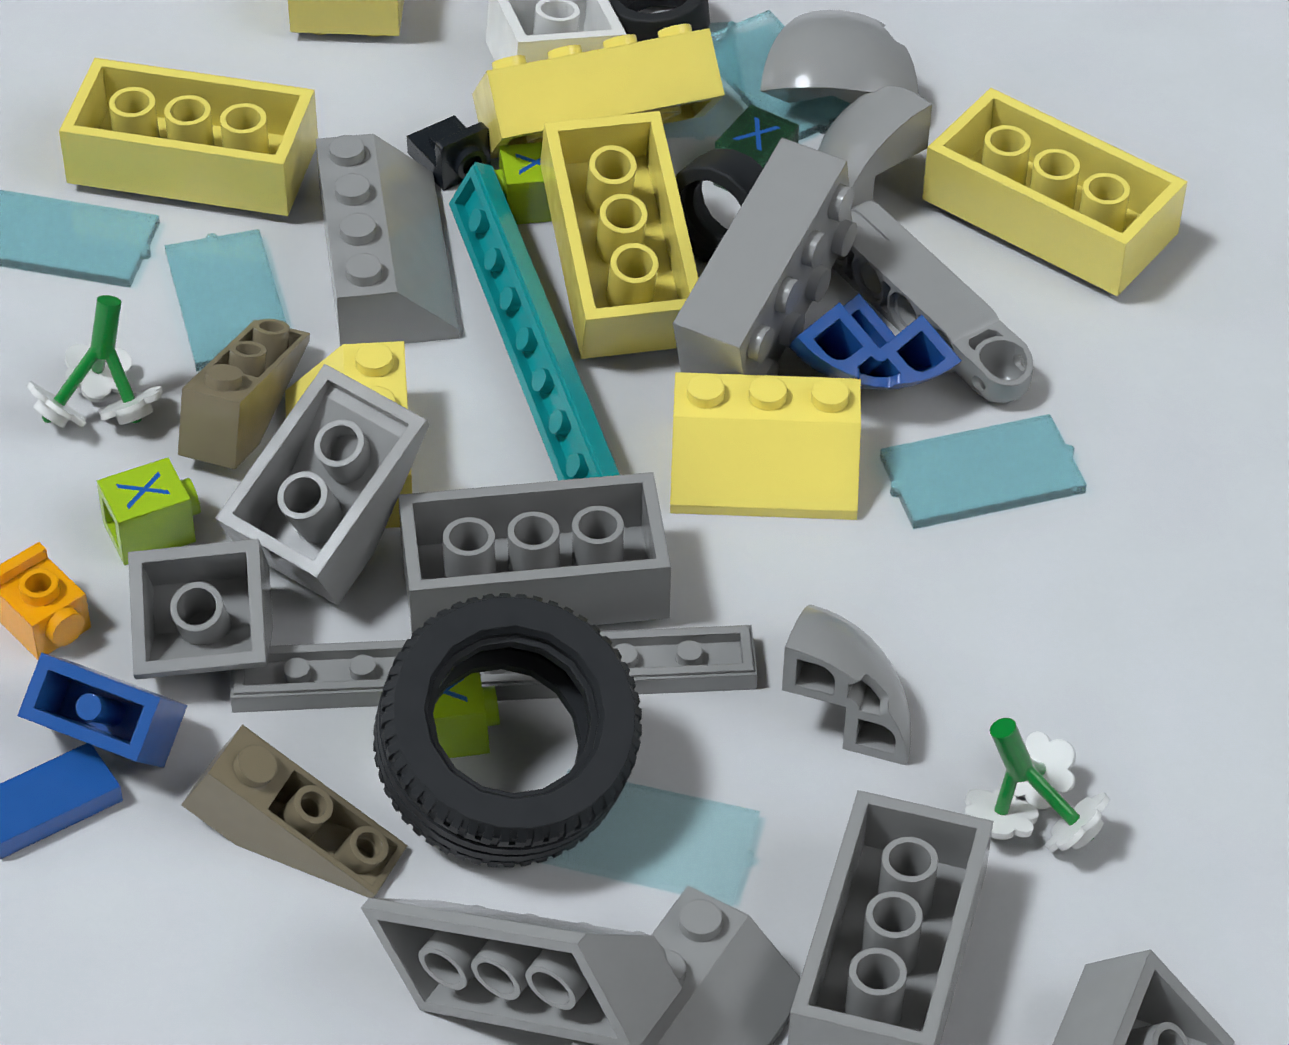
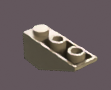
M254 319L182 388L178 455L236 469L260 444L310 341V333L292 329L286 322L281 320Z
M243 724L214 757L181 804V806L235 845L368 898L376 896L408 846Z

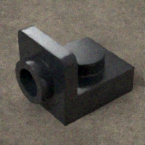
M453 115L406 136L407 153L415 161L433 171L434 182L443 191L462 183L475 162L491 165L489 128L483 122L466 127Z

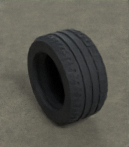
M500 593L499 596H494L493 594L483 595L482 599L477 597L468 598L465 603L459 601L453 604L451 609L445 608L437 612L436 617H430L424 622L422 628L419 627L412 633L411 639L406 640L401 652L394 659L380 696L373 730V751L376 752L374 760L376 767L379 768L380 783H384L383 790L387 797L392 799L391 804L395 811L402 814L401 819L407 825L411 824L413 826L412 830L418 836L423 835L426 838L425 842L432 846L435 844L440 846V851L447 855L450 852L455 854L457 859L463 861L465 858L471 859V863L480 865L482 862L487 863L488 867H498V864H503L504 867L514 868L515 864H520L523 867L531 865L534 861L536 863L545 862L550 856L555 858L561 855L563 851L576 847L578 841L583 842L601 824L602 820L606 818L616 803L632 773L631 771L635 766L636 755L641 744L639 738L642 735V724H640L642 709L638 707L640 698L638 692L634 690L636 687L634 677L629 675L630 669L626 662H621L622 655L619 650L611 646L612 641L607 636H601V630L595 624L590 625L587 623L588 619L582 615L575 616L573 614L574 611L566 606L562 608L558 606L557 602L549 600L546 603L543 602L541 597L533 595V598H530L526 594H516L515 597H511L510 593ZM500 669L531 676L556 693L572 717L578 743L573 768L568 774L543 789L510 793L481 786L456 769L439 743L433 712L436 702L448 687L470 674Z

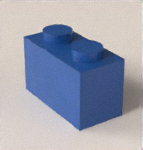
M41 652L17 716L135 762L164 768L188 705L78 663Z

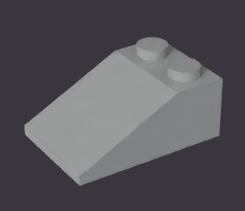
M324 364L215 519L232 541L259 539L270 567L338 606L377 548L398 495H400L428 430L429 423L425 418Z

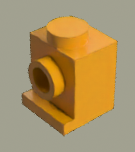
M40 542L35 543L0 564V623L37 660H39L41 652L49 654L61 646H66L91 628L86 594L48 558L47 549Z

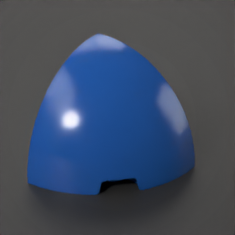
M857 294L844 306L839 302L800 333L789 346L800 359L828 378L861 379V388L872 390H893L912 387L944 374L962 361L923 315L919 316L895 336L860 294Z

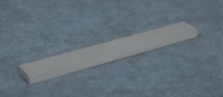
M752 625L600 632L601 636H607L612 641L611 646L619 650L622 655L621 662H626L630 669L629 675L634 677L636 684L634 690L638 694L757 689L758 674ZM406 640L270 646L268 666L231 670L230 699L232 713L378 706L390 668L398 653L401 652ZM502 669L480 672L482 687L495 685L497 701L558 698L556 693L531 676Z

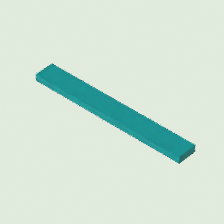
M475 162L449 202V206L557 479L569 480L620 475L494 168L491 165Z

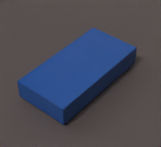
M89 743L81 745L0 783V859L123 801L121 786L93 745Z

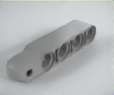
M867 200L851 208L852 222L857 224L855 240L846 256L838 255L832 268L900 332L919 316L923 315L962 360L945 373L951 374L955 372L978 395L990 402L1008 403L1016 401L1023 396L1031 384L1033 372L1032 354L1027 344L999 320L994 310L879 204ZM1019 355L1022 356L1025 367L1021 363Z

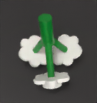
M111 295L97 297L91 341L88 346L74 344L66 350L64 362L69 369L65 374L66 382L56 396L32 381H29L26 385L30 392L38 398L33 408L42 415L45 423L53 422L64 428L67 422L71 420L77 425L84 427L86 418L66 404L77 388H81L83 396L92 402L106 400L110 396L111 391L120 394V400L98 410L102 420L116 416L120 425L130 422L139 423L143 417L153 412L151 402L161 398L163 393L162 387L155 386L142 392L133 393L126 375L131 369L132 358L127 351L115 348L122 303L119 298Z
M1001 718L995 721L990 727V734L1006 770L1001 788L993 791V793L984 789L969 790L965 797V804L967 806L964 814L994 821L991 838L1005 840L1015 835L1018 837L1031 836L1034 828L1033 824L1038 819V810H1046L1052 807L1061 818L1050 831L1051 837L1046 843V847L1051 852L1058 848L1061 851H1065L1070 847L1079 849L1092 841L1104 824L1101 819V812L1109 803L1110 798L1104 792H1101L1093 798H1084L1073 809L1059 794V792H1069L1075 785V776L1069 770L1074 765L1076 759L1074 747L1062 739L1050 741V738L1045 733L1039 731L1031 733L1027 737L1025 745L1013 719ZM1025 796L1026 801L1016 800V797Z

